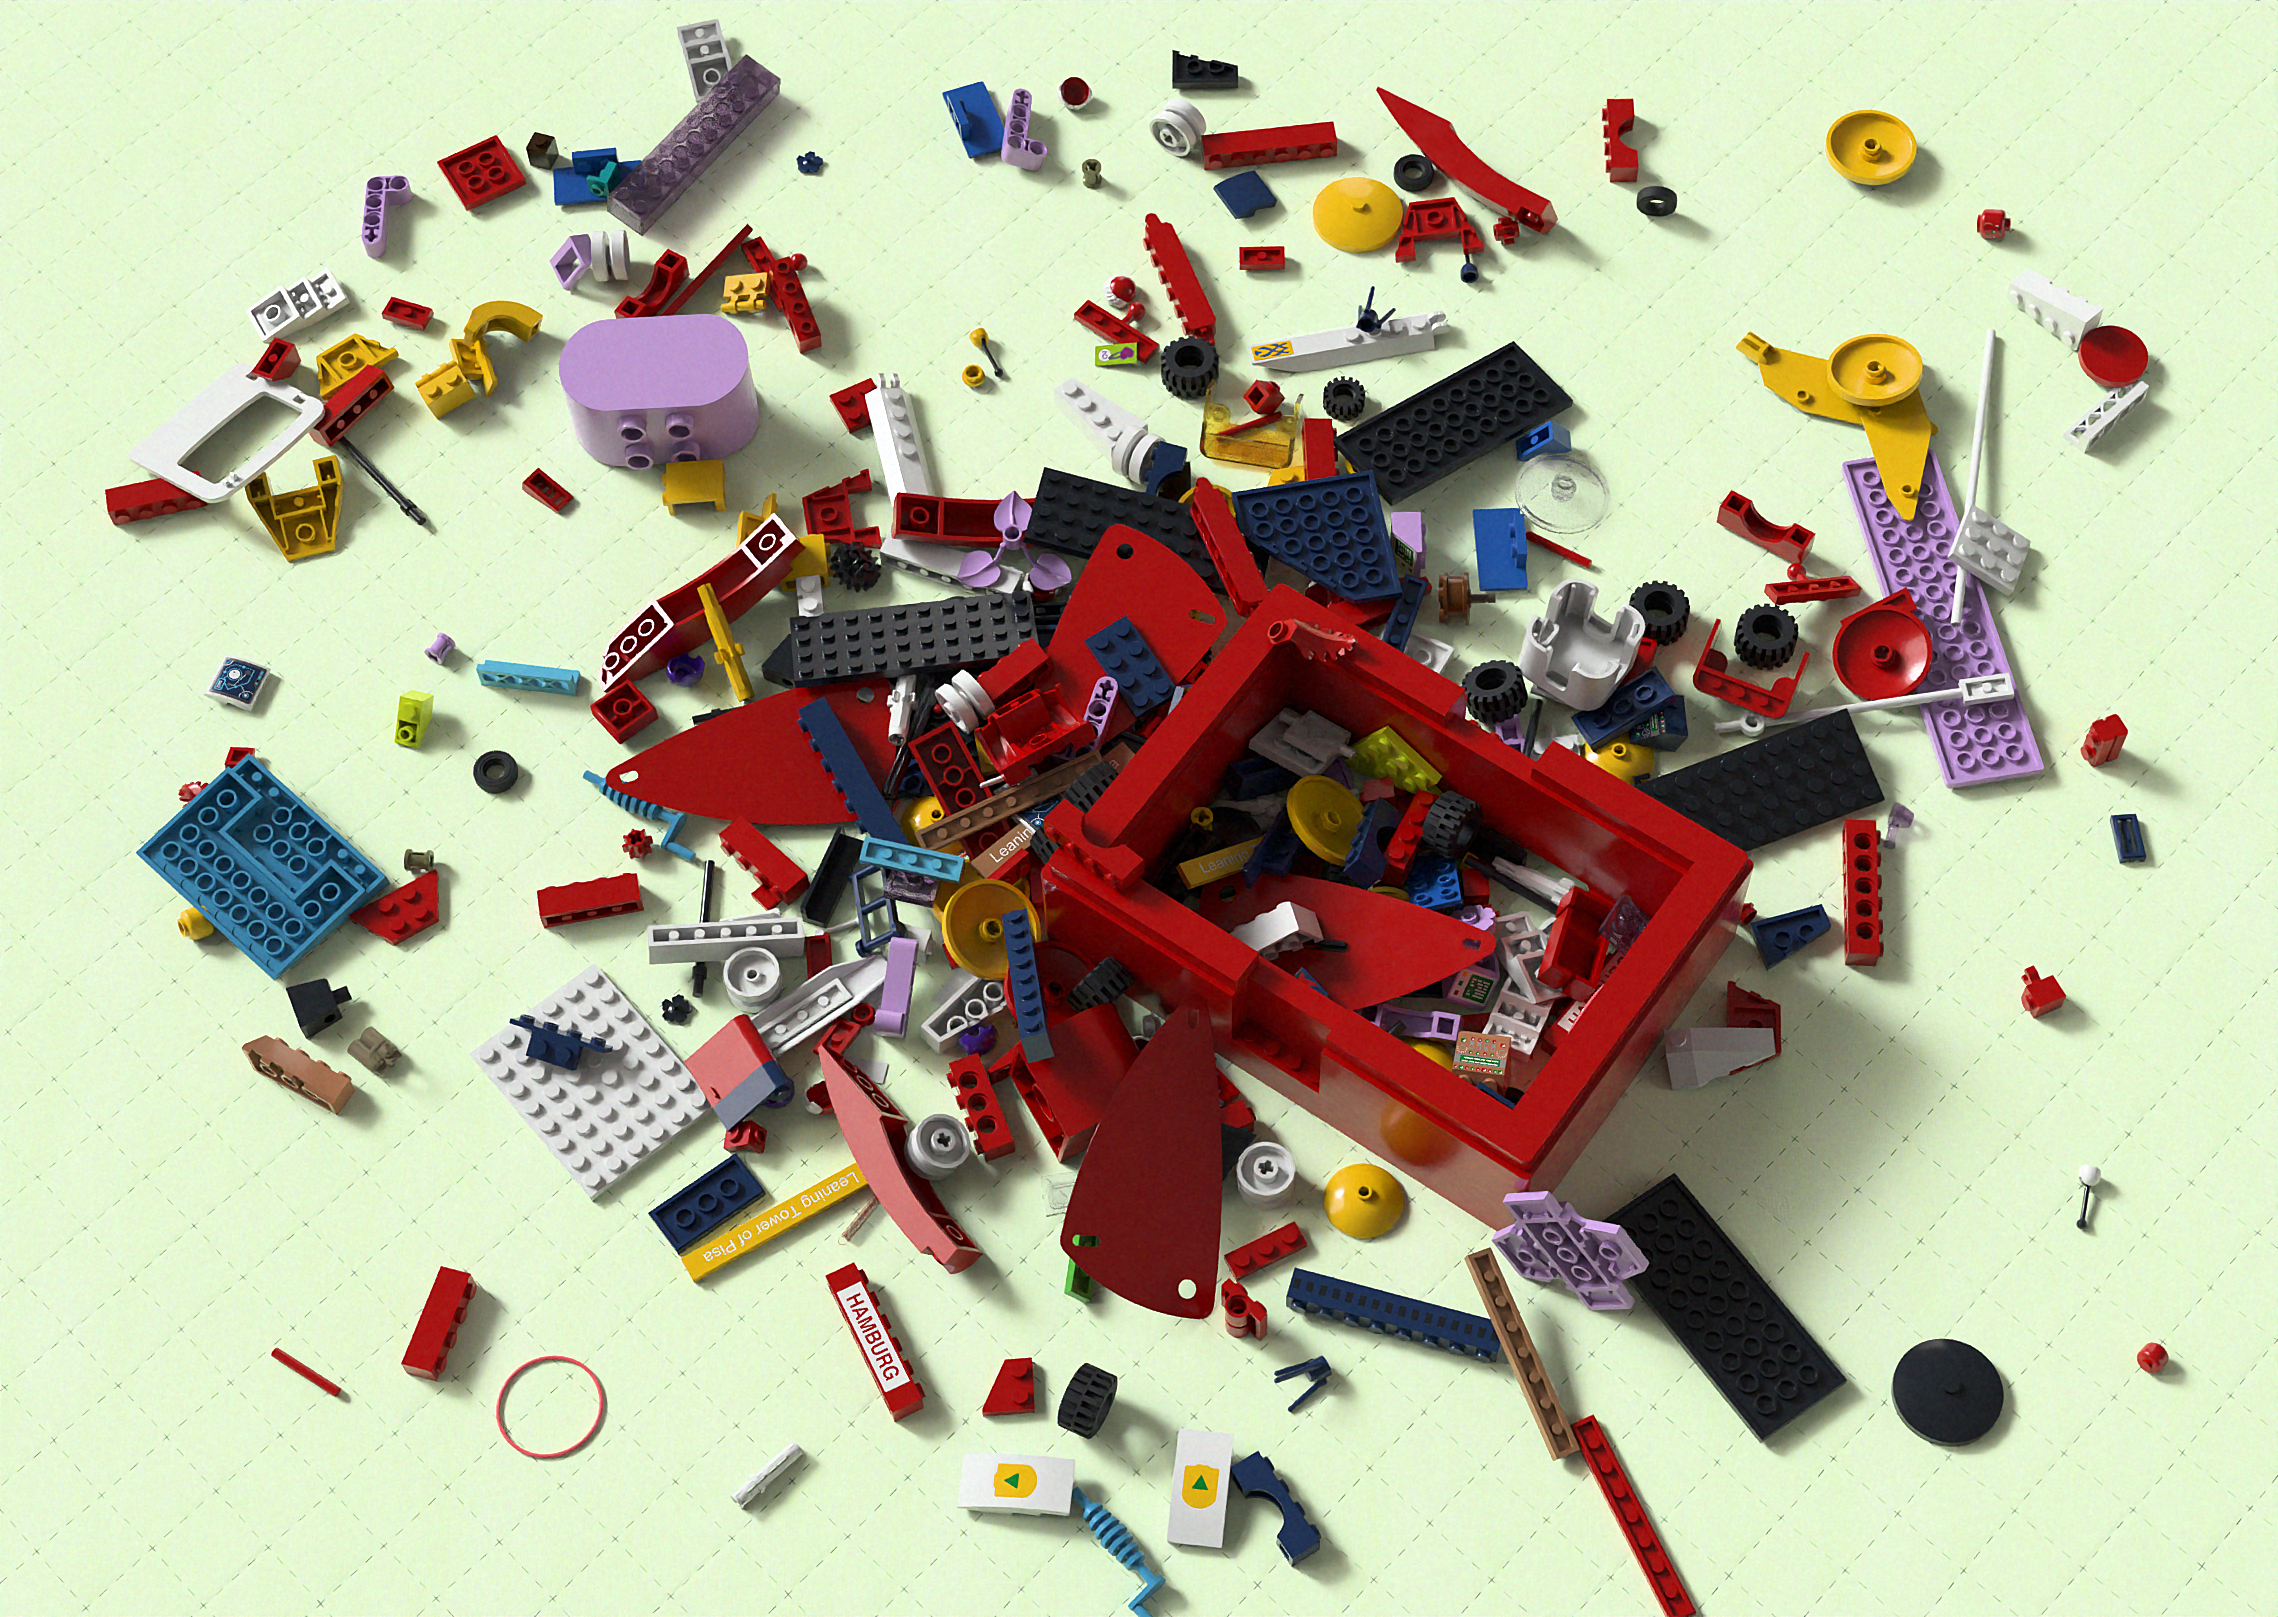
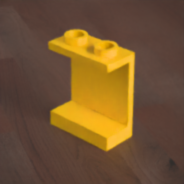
M723 459L666 463V473H662L663 487H666V492H662L663 506L668 507L669 515H674V504L710 501L715 502L717 512L726 511V472Z

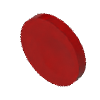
M2107 325L2093 329L2084 337L2079 347L2078 360L2082 370L2093 381L2107 387L2118 388L2135 383L2143 375L2148 364V351L2144 342L2132 331L2120 326Z

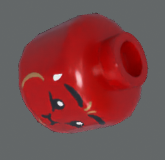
M1985 209L1982 214H1978L1977 233H1980L1984 239H2002L2005 236V232L2011 229V218H2007V214L2003 209Z

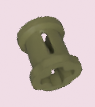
M1087 159L1082 164V172L1084 173L1082 181L1087 188L1095 189L1101 185L1102 176L1100 172L1102 166L1097 159Z
M409 848L406 849L404 854V869L406 871L425 869L427 872L433 870L434 851L417 852Z

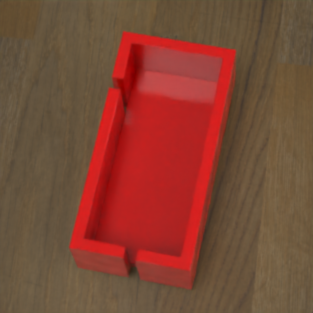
M1574 886L1560 899L1555 916L1557 919L1553 923L1536 980L1556 990L1561 987V993L1582 1003L1597 988L1619 908Z

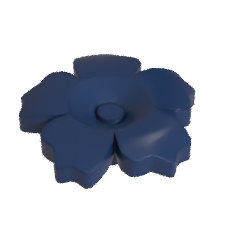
M812 151L805 153V157L799 155L796 158L798 170L801 173H817L820 169L819 166L823 165V158L815 157V152Z

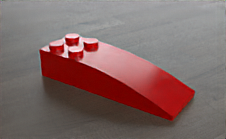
M953 720L908 743L909 749L946 818L993 796L988 786L980 787V784L985 782ZM1005 819L959 840L970 862H972L1011 831Z

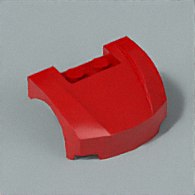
M1057 683L1053 690L1043 693L1040 689H1036L1010 701L987 717L988 724L982 729L980 727L975 729L976 736L988 758L1002 779L1010 787L1031 776L1032 774L1028 766L1039 764L1044 760L1045 756L1062 751L1067 744H1070L1077 750L1097 739L1090 721H1083L1061 683Z

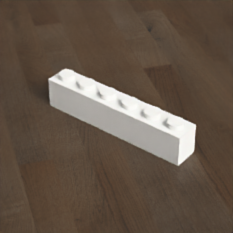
M891 529L879 551L881 565L976 596L1021 591L1024 582L1022 571L1015 567H1007L996 563L995 565L1000 569L1001 575L993 585L985 588L966 586L958 581L957 574L963 559L969 552L963 553L947 545L942 546L932 543L892 539Z
M802 917L647 926L649 965L728 960L735 952L748 947L766 949L775 957L803 956L804 934Z

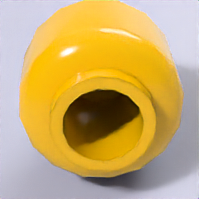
M194 907L183 910L180 913V918L177 919V925L184 938L188 937L192 941L209 936L215 931V926Z

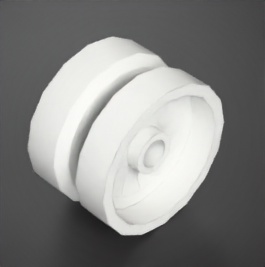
M1179 98L1168 100L1149 124V131L1155 142L1166 152L1175 156L1187 155L1196 142L1200 140L1201 135H1204L1207 130V123L1200 111L1190 102Z
M625 229L613 230L610 240L605 230L592 232L591 260L596 281H608L612 272L616 280H629L631 268L630 248Z
M1136 425L1130 426L1123 432L1115 445L1111 461L1112 470L1125 478L1130 477L1132 481L1140 485H1148L1144 481L1147 470H1152L1154 461H1151L1154 446L1158 447L1160 441H1167L1157 434H1149L1141 427Z
M961 670L952 678L953 686L944 684L935 691V696L953 722L963 732L970 734L979 726L978 718L986 721L987 717L996 709L979 683L969 673Z
M759 947L743 948L735 952L725 964L723 973L728 996L733 1005L741 1011L758 1013L781 998L784 989L779 963L775 956L766 949Z
M944 1113L932 1114L923 1119L911 1131L905 1140L903 1151L908 1166L919 1177L928 1180H941L949 1176L964 1162L969 1155L971 1143L966 1128L955 1117Z
M1271 1142L1255 1143L1245 1149L1239 1157L1237 1165V1187L1244 1202L1256 1209L1271 1210L1277 1209L1289 1200L1295 1185V1165L1287 1149Z

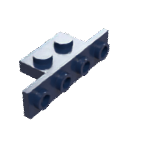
M1287 803L1282 811L1278 812L1272 826L1266 830L1264 838L1255 847L1249 861L1243 865L1242 876L1244 877L1247 889H1252L1262 872L1286 877L1306 846L1298 834L1289 833L1292 824L1288 816Z
M521 1014L520 1017L510 1018L509 1021L510 1024L532 1030L526 1056L572 1071L577 1070L583 1047L603 1054L612 1052L613 1046L606 1044L605 1039L598 1037L588 1039L582 1037V1032L568 1029L566 1032L560 1030L559 1025L555 1023L544 1022V1024L535 1022L536 1018L530 1015Z

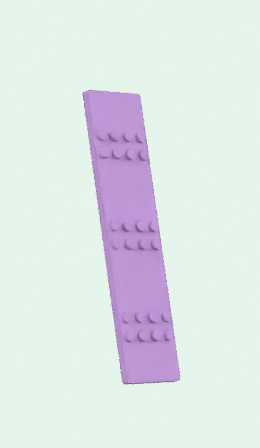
M1928 448L1915 515L1911 521H1905L1887 497L1874 457L1843 462L1841 473L1882 597L1884 599L1907 587L1918 611L1912 614L1924 624L1932 641L1933 661L1931 669L1924 682L1914 691V694L1957 689L1961 679L2009 673L2014 690L2013 699L1967 706L1963 705L1962 698L1918 704L1945 787L1953 789L2041 774L2044 764L1980 580L1968 571L1961 626L1959 628L1951 627L1958 565L1949 560L1948 555L1960 523L1935 451Z

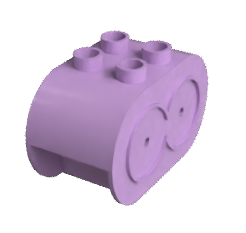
M711 314L599 320L582 327L574 333L562 350L559 360V377L576 438L587 454L602 463L612 466H627L633 470H646L655 464L723 459L740 450L756 431L760 410L749 362L747 344L739 329L725 318Z

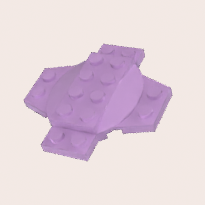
M1549 1191L1508 1193L1505 1196L1503 1203L1517 1221L1515 1224L1495 1232L1491 1241L1519 1276L1550 1282L1553 1278H1559L1567 1282L1565 1288L1575 1292L1589 1310L1631 1309L1635 1300L1621 1282L1623 1278L1627 1279L1644 1272L1649 1261L1620 1225L1585 1219L1577 1214L1574 1207L1568 1201L1557 1202Z

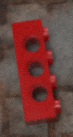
M790 256L768 262L769 277L799 352L803 353L822 347L820 330Z
M975 1053L948 1063L950 1073L946 1074L951 1089L956 1087L958 1095L955 1096L959 1110H965L967 1117L964 1118V1122L968 1132H974L976 1137L973 1140L977 1155L982 1154L985 1162H989L1014 1153V1140L979 1054ZM967 1084H975V1085H976V1086H975L974 1088H972V1089H967V1088H965V1086H966ZM981 1105L985 1107L981 1111L974 1110L976 1106ZM985 1128L994 1129L991 1133L982 1132Z

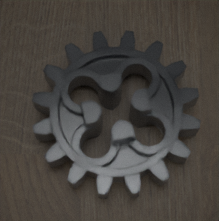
M852 542L850 546L844 543L842 547L836 549L830 559L832 562L830 570L836 571L833 578L840 579V586L845 583L847 590L854 587L856 593H859L861 589L867 592L870 587L873 588L881 576V573L878 571L882 567L876 564L879 558L871 556V549L865 551L863 544L858 548L855 542Z

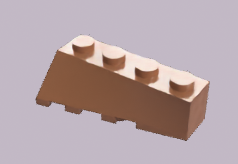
M264 1035L245 1043L241 1047L254 1071L337 1116L355 1092L351 1083L352 1079L342 1071L336 1073L331 1070L327 1063L322 1060H317L316 1062L310 1059V1056L299 1048L295 1051L279 1037L273 1039L268 1035Z

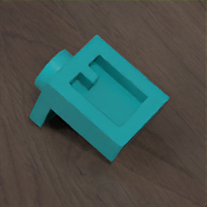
M608 161L605 169H602L599 177L588 175L586 180L590 193L597 196L611 197L620 180L617 163Z

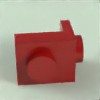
M753 1120L743 1121L731 1132L726 1130L723 1149L729 1153L752 1149L758 1154L764 1153L767 1130Z

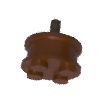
M1444 572L1443 575H1439V623L1449 626L1450 622H1464L1465 626H1468L1470 624V608H1472V604L1496 603V593L1472 594L1469 572H1464V576H1449L1448 572Z

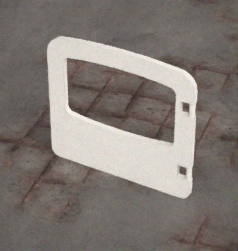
M238 363L228 369L132 448L128 453V457L133 464L209 503H218L228 499L245 487L297 444L322 420L325 408L318 399L312 396L309 397L303 394L302 391L280 380L272 382L258 377L255 381L251 380L250 378L253 376L251 371L254 367L245 363ZM263 396H270L302 413L266 448L236 472H231L230 476L222 479L220 483L213 484L180 466L192 452L218 429ZM300 398L305 400L302 404L297 403Z

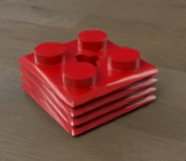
M630 680L624 681L590 705L592 715L620 745L659 718L656 708Z

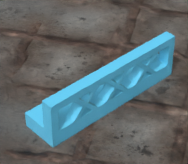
M486 659L484 664H477L476 667L481 685L576 696L581 678L579 670Z
M865 836L859 859L860 863L956 884H959L961 874H964L965 870L964 857Z

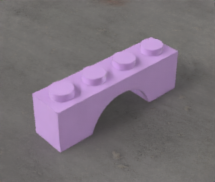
M1384 1002L1356 1010L1357 1014L1386 1032L1401 1020L1407 1028L1399 1036L1457 1045L1459 1031H1463L1464 1019L1461 1015L1438 1011H1414L1395 1007Z

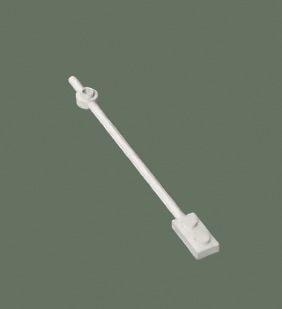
M2009 673L1961 679L1957 689L1786 713L1784 717L1777 720L1746 711L1738 721L1715 724V731L1717 734L1741 730L1745 735L1753 737L1760 735L1764 731L1765 726L1813 720L1845 708L1848 709L1849 714L1957 698H1962L1963 705L1967 706L2013 699L2014 690ZM1755 724L1756 727H1749L1748 725Z

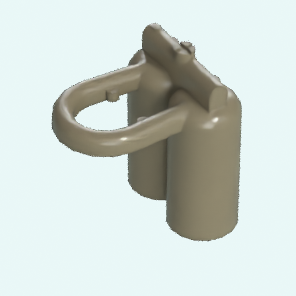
M372 1026L366 1028L361 1034L360 1039L354 1040L347 1050L348 1054L369 1071L380 1076L389 1068H393L395 1066L394 1063L402 1056L398 1051V1047Z

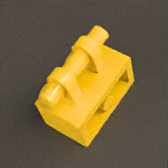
M455 359L447 364L446 362L439 365L440 368L430 374L422 375V379L415 382L420 395L436 419L477 396Z

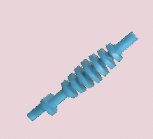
M589 770L584 772L583 779L598 786L599 792L614 801L622 809L648 817L651 820L661 818L671 823L661 842V848L669 850L690 862L695 859V852L674 842L686 823V814L680 812L675 815L663 809V806L616 791L607 785L606 777L602 778Z
M1078 1486L1072 1490V1497L1084 1510L1082 1517L1085 1522H1089L1088 1526L1091 1531H1095L1094 1536L1096 1539L1101 1540L1100 1545L1104 1549H1108L1110 1555H1117L1116 1560L1121 1564L1125 1563L1124 1567L1128 1571L1136 1570L1148 1584L1128 1604V1608L1138 1617H1153L1142 1604L1165 1584L1166 1579L1163 1575L1156 1577L1144 1563L1145 1554L1143 1551H1138L1139 1545L1136 1541L1132 1542L1133 1536L1130 1532H1127V1527L1123 1523L1119 1524L1120 1520L1115 1516L1111 1517L1112 1513L1108 1509L1102 1510L1103 1505L1100 1502L1092 1503Z

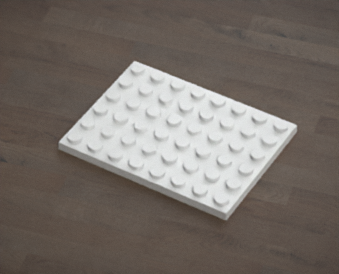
M595 963L524 1014L535 1017V1022L544 1024V1022L558 1024L559 1029L566 1032L568 1029L580 1031L583 1033L582 1037L591 1039V1037L605 1039L607 1045L613 1046L612 1052L603 1054L583 1047L577 1070L572 1071L526 1056L532 1030L509 1024L469 1053L471 1059L591 1202L714 1110L689 1070Z

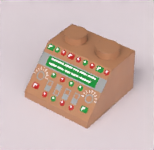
M1459 1031L1452 1073L1477 1087L1479 1082H1482L1504 1097L1510 1085L1511 1037Z

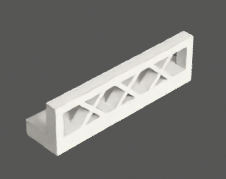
M2141 381L2135 387L2128 385L2113 388L2063 433L2062 438L2081 452L2086 453L2144 401L2149 386ZM2123 389L2127 394L2122 399H2119L2118 393ZM2104 405H2114L2107 412L2103 410ZM2090 418H2099L2092 426L2088 423ZM2074 432H2084L2080 440L2072 435Z

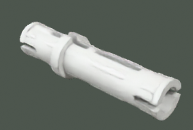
M792 1440L789 1445L773 1457L756 1474L751 1473L747 1477L748 1481L730 1495L733 1502L742 1509L758 1493L762 1494L766 1490L765 1487L799 1456L804 1454L801 1447Z

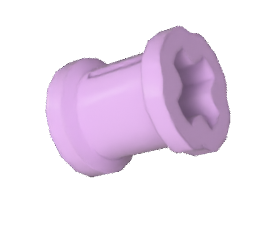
M439 632L435 642L431 647H427L424 653L431 661L440 665L444 662V657L449 650L456 647V643L445 633Z

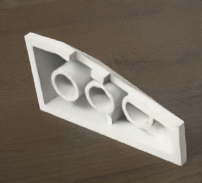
M1687 1027L1664 1030L1666 1057L1673 1091L1699 1088L1706 1085L1709 1080L1729 1075L1732 1070L1742 1066H1750L1775 1055L1773 1028Z

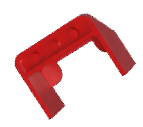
M1716 618L1692 680L1695 689L1770 719L1777 720L1784 717L1810 662V653L1805 651L1794 679L1781 677L1774 682L1771 691L1725 674L1728 667L1727 657L1722 652L1714 650L1722 630V622Z

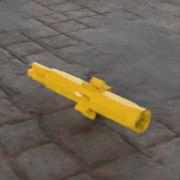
M711 583L701 585L697 590L705 608L704 612L719 650L714 653L717 664L724 663L738 701L749 700L755 697L741 658V656L746 654L742 643H735Z

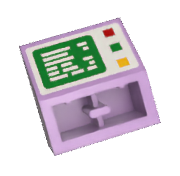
M1392 512L1390 544L1395 563L1411 576L1419 578L1421 569H1425V556L1427 554V543L1425 542L1426 522H1421V512Z
M1463 942L1465 948L1479 951V947ZM1492 952L1476 963L1442 979L1443 999L1478 1011L1485 1010L1500 978L1497 954Z

